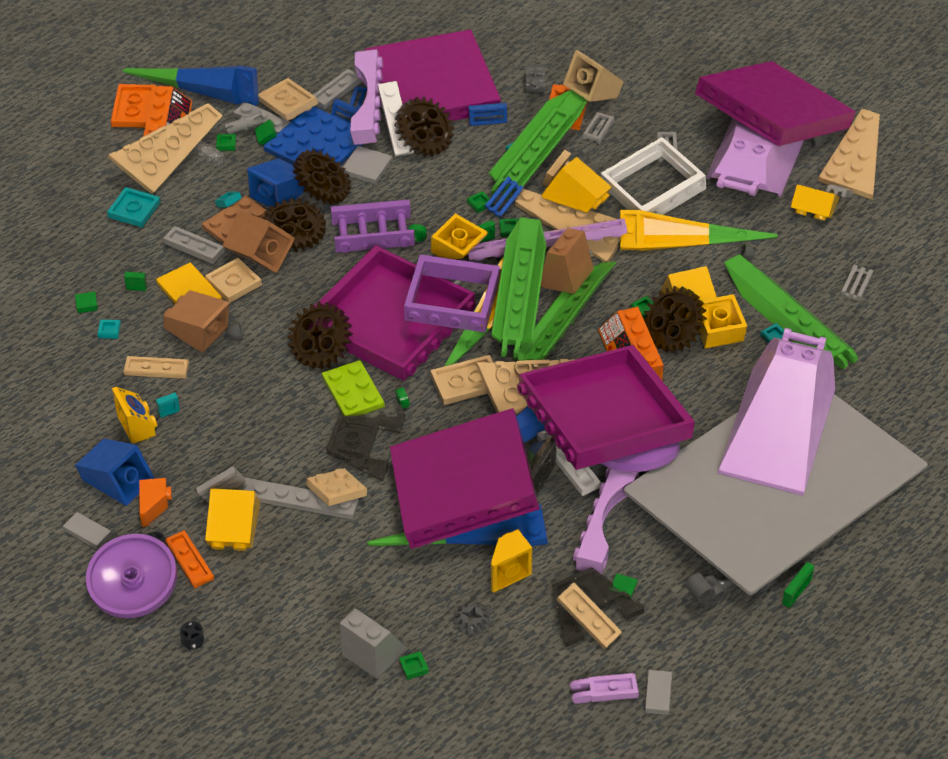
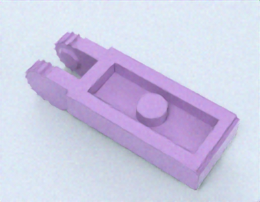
M634 673L589 677L588 679L574 680L570 684L572 691H582L576 692L572 696V700L576 704L588 703L590 701L638 698V688Z

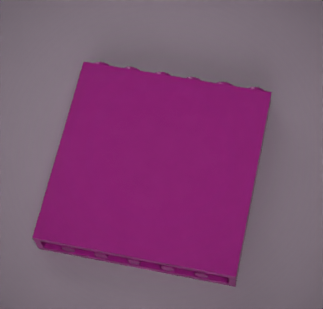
M471 29L365 48V51L377 50L379 57L383 58V68H380L383 81H380V83L397 81L402 105L407 103L409 99L414 100L416 97L419 100L425 97L426 102L432 98L434 105L439 102V108L445 107L443 112L450 113L447 117L448 119L456 121L469 118V106L501 103V98Z
M773 61L701 76L695 91L697 96L777 146L849 129L856 113L855 110Z
M375 245L319 302L324 305L326 302L331 304V306L336 305L345 312L344 315L350 318L348 323L352 324L353 327L348 330L353 335L348 337L352 343L346 344V347L349 349L346 352L405 381L408 376L414 375L421 363L427 361L429 354L433 350L436 351L444 338L450 337L454 328L404 320V305L416 264ZM422 275L414 303L474 311L476 307L475 293L447 279ZM333 321L329 322L327 328L332 326ZM313 323L309 325L308 330L313 327Z
M634 345L519 375V383L517 384L519 395L523 396L526 400L528 407L536 414L537 420L544 425L547 434L552 436L556 446L562 450L566 460L573 465L575 470L693 437L695 421Z
M514 408L390 446L404 533L411 549L540 509L520 424Z

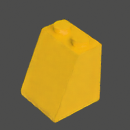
M576 157L559 171L541 197L587 213L592 208L596 210L601 203L603 204L610 196L608 192L612 187Z
M707 266L669 274L661 288L662 293L666 294L667 287L673 290L674 286L679 289L682 286L700 296L699 300L717 297Z
M227 489L210 490L205 541L212 549L223 550L224 546L233 547L237 551H246V548L253 547L260 501L256 492Z

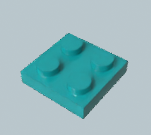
M125 187L107 211L108 218L143 228L160 205L161 200L158 196Z

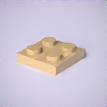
M239 258L205 275V279L228 303L262 285V280Z
M345 468L307 478V487L328 506L367 496V488Z

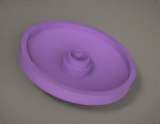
M680 442L601 464L611 469L627 472L653 470L670 463L677 457L680 451Z
M127 534L110 540L93 555L86 572L87 589L95 605L103 612L119 618H136L155 611L168 600L177 582V566L171 551L160 540L145 534Z

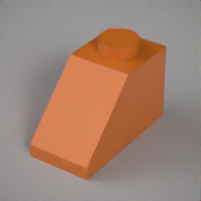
M166 478L139 480L142 527L148 526L168 508V500L172 499L171 486L167 487Z

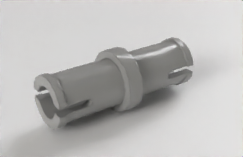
M260 111L247 117L241 116L236 121L225 123V128H228L226 129L228 134H232L241 130L247 131L250 127L263 124L265 121L262 119L263 115Z

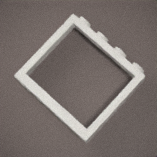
M663 137L601 173V178L612 187L609 193L628 210H642L664 215L706 189V175ZM662 156L687 180L641 206L617 183Z

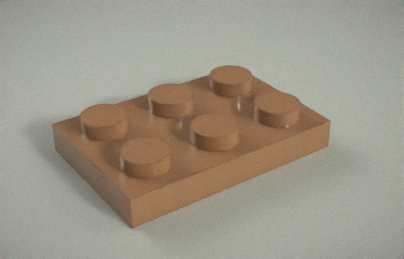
M246 195L203 222L202 228L223 244L240 211L262 218L267 210Z

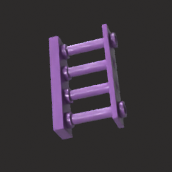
M409 200L331 207L332 225H339L340 236L334 237L336 252L347 253L349 251L369 250L375 245L381 248L415 245L414 229L407 230L405 220L410 218ZM398 219L399 231L387 232L386 220ZM378 221L379 233L368 234L366 222ZM358 223L360 234L348 235L347 224Z

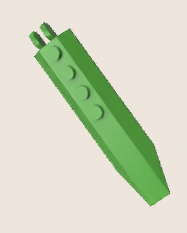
M573 90L548 100L489 172V175L496 182L491 189V194L494 195L508 176L513 182L516 181L519 186L524 187L579 118L588 100ZM509 184L506 186L505 190L503 191L502 196H503V194L507 191V189L510 187ZM512 192L508 195L505 201L511 196Z
M520 217L506 240L491 334L492 337L502 343L501 357H506L507 344L515 345L513 356L515 359H518L520 346L533 341L546 252V241L541 221L537 219Z
M738 254L724 262L742 298L773 325L777 323L784 330L789 328L792 329V332L820 338V336L827 338L824 350L831 351L834 363L841 369L847 368L848 361L851 363L857 362L858 357L852 347L742 255ZM793 341V342H795V343H799V344H803V345H807V346H811V347L817 348V346H813V345H809V344H805V343Z
M616 261L599 263L594 266V270L575 294L561 291L535 326L533 341L520 346L518 359H515L514 356L512 358L516 361L546 360L615 266Z

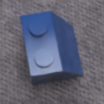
M279 158L247 169L250 197L268 207H275V202L282 204L283 199L287 203L290 202V198L294 201L304 192L305 187L298 185L300 180H296V174L292 172L295 168L290 163Z
M105 438L75 464L83 481L125 506L140 493L139 480L155 479L137 445Z

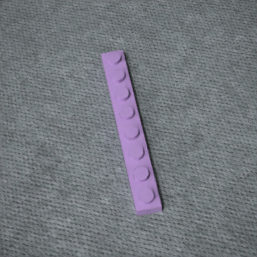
M624 218L570 228L585 231L586 239L594 241L608 236L620 237L627 233ZM567 228L543 232L546 247L553 246ZM507 239L478 243L468 253L469 260L480 261L486 257L504 256Z

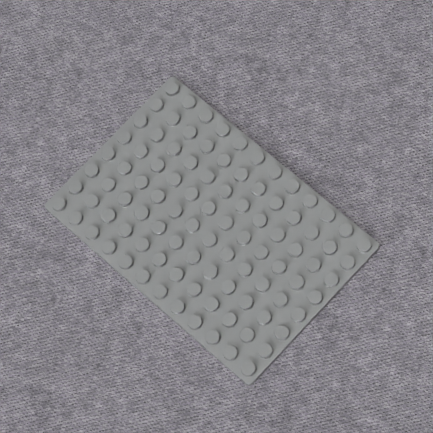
M834 394L804 496L718 474L738 412L681 449L677 457L670 463L648 471L624 488V493L743 591L753 595L926 470L928 464Z

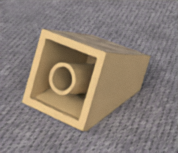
M575 50L563 84L589 102L617 98L624 81L580 51Z

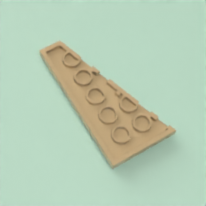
M525 189L515 200V206L530 216L538 218L542 221V224L547 227L550 226L554 230L617 220L591 210L586 213L541 197V194ZM608 236L597 241L587 240L592 256L602 260V263L610 262L620 246V237Z

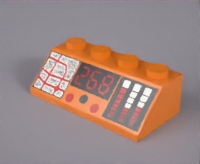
M153 86L144 136L171 124L178 118L180 119L191 112L192 101L172 86Z
M638 307L617 311L598 328L606 351L634 345L660 379L663 380L664 365Z

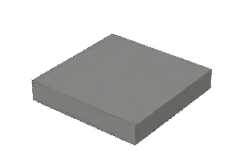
M357 146L342 168H346L344 173L349 174L350 177L377 184L393 161V156Z

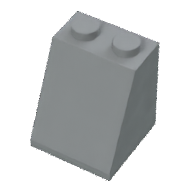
M356 608L340 622L342 655L376 679L407 650V647L390 631Z

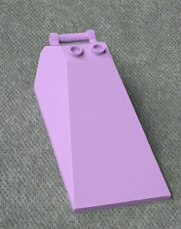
M732 118L706 179H710V177L717 178L718 188H731L747 192L751 196H756L758 189L778 193L777 196L781 197L804 140L777 146Z
M785 328L782 339L774 337L753 367L718 474L804 496L835 393L834 360L831 351L824 350L827 338L821 336L816 338L792 332V329ZM789 340H793V341H797V342H801V343H805V344L817 346V348L811 347V346H807V345H803V344H799V343H795V342H791V341H789Z

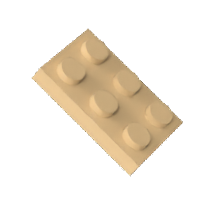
M289 78L258 94L261 103L287 121L294 119L297 115L310 110L318 104L317 97Z
M490 355L430 370V376L444 405L488 394L475 364L477 362L493 363Z

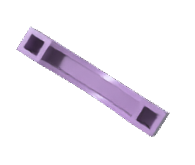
M377 50L355 52L354 65L358 79L366 85L368 90L363 105L351 117L350 132L354 145L377 142V134H380L378 121L381 120L380 110L378 109V107H381L378 84H381L380 81H383L382 70H380V68H383V58L379 57Z
M607 468L605 475L607 480L601 483L599 490L600 498H596L594 501L593 515L589 514L586 523L587 531L582 532L580 538L581 546L576 548L573 560L576 561L577 570L602 576L609 553V546L602 530L604 520L610 510L627 497L624 493V488L639 478V472Z

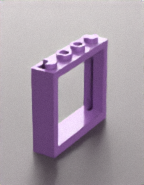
M420 255L404 305V320L486 332L500 281V266ZM422 275L488 285L481 313L414 303Z

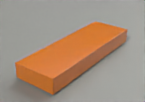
M185 530L166 538L167 547L193 588L214 580V575Z

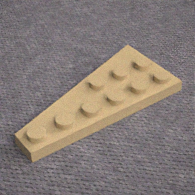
M207 103L188 115L176 119L171 124L163 126L140 138L138 141L124 146L121 150L109 154L107 158L149 193L154 194L223 115Z
M861 109L820 174L819 182L828 185H838L853 190L854 194L873 200L880 114Z
M572 360L477 362L475 365L496 413L514 408L517 416L527 406L526 400L517 391L519 375Z

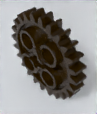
M418 97L414 100L409 99L397 111L398 115L394 118L397 121L394 126L399 128L395 133L401 134L398 140H404L403 146L409 145L410 152L415 149L417 156L421 152L424 157L428 154L431 157L435 154H440L452 143L451 139L454 137V134L451 132L455 127L450 126L453 120L447 118L450 113H444L445 107L440 109L439 102L434 105L432 98L428 102H426L425 97L421 100Z
M307 149L305 152H301L295 159V163L292 166L295 169L292 172L296 174L295 179L300 180L298 185L305 187L303 191L310 192V197L314 195L316 196V201L322 199L324 204L328 201L332 205L334 202L336 204L340 201L343 202L349 195L352 188L350 183L352 181L347 178L350 175L344 173L346 168H341V162L336 163L335 157L329 158L328 153L323 155L321 150L316 153L314 149L311 152Z
M290 198L288 203L283 199L282 204L275 202V207L269 206V211H265V216L262 217V219L271 222L295 238L289 251L292 248L296 253L298 248L305 251L306 246L312 249L313 243L318 245L319 239L323 240V234L326 231V220H324V214H320L321 209H315V204L308 206V201L301 203V199L294 202Z
M674 286L673 290L667 287L666 294L659 291V298L657 299L653 296L654 303L647 304L650 307V311H644L648 315V318H645L644 321L647 323L646 326L657 349H662L667 353L668 351L675 353L676 350L683 352V346L690 348V341L696 343L695 336H702L699 329L706 327L701 324L702 321L707 320L702 315L706 312V309L702 307L704 302L699 300L700 296L692 290H687L682 286L680 289Z
M318 302L316 307L310 304V310L303 308V315L296 314L299 318L298 321L292 320L295 326L288 330L293 332V334L287 336V338L293 342L288 344V346L293 349L291 354L296 356L297 361H302L303 365H309L312 369L316 366L319 369H323L324 365L330 368L331 361L338 364L337 357L344 358L342 352L349 351L346 344L352 343L348 337L352 336L353 333L348 329L353 326L348 323L350 318L344 315L345 312L336 305L331 306L328 302L324 305ZM333 321L332 326L327 328L329 322ZM313 323V327L308 330L309 325ZM332 341L331 347L327 349L328 343ZM313 343V347L308 350V346Z

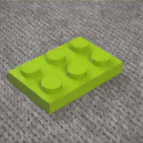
M361 360L322 373V378L345 420L385 407L381 395Z

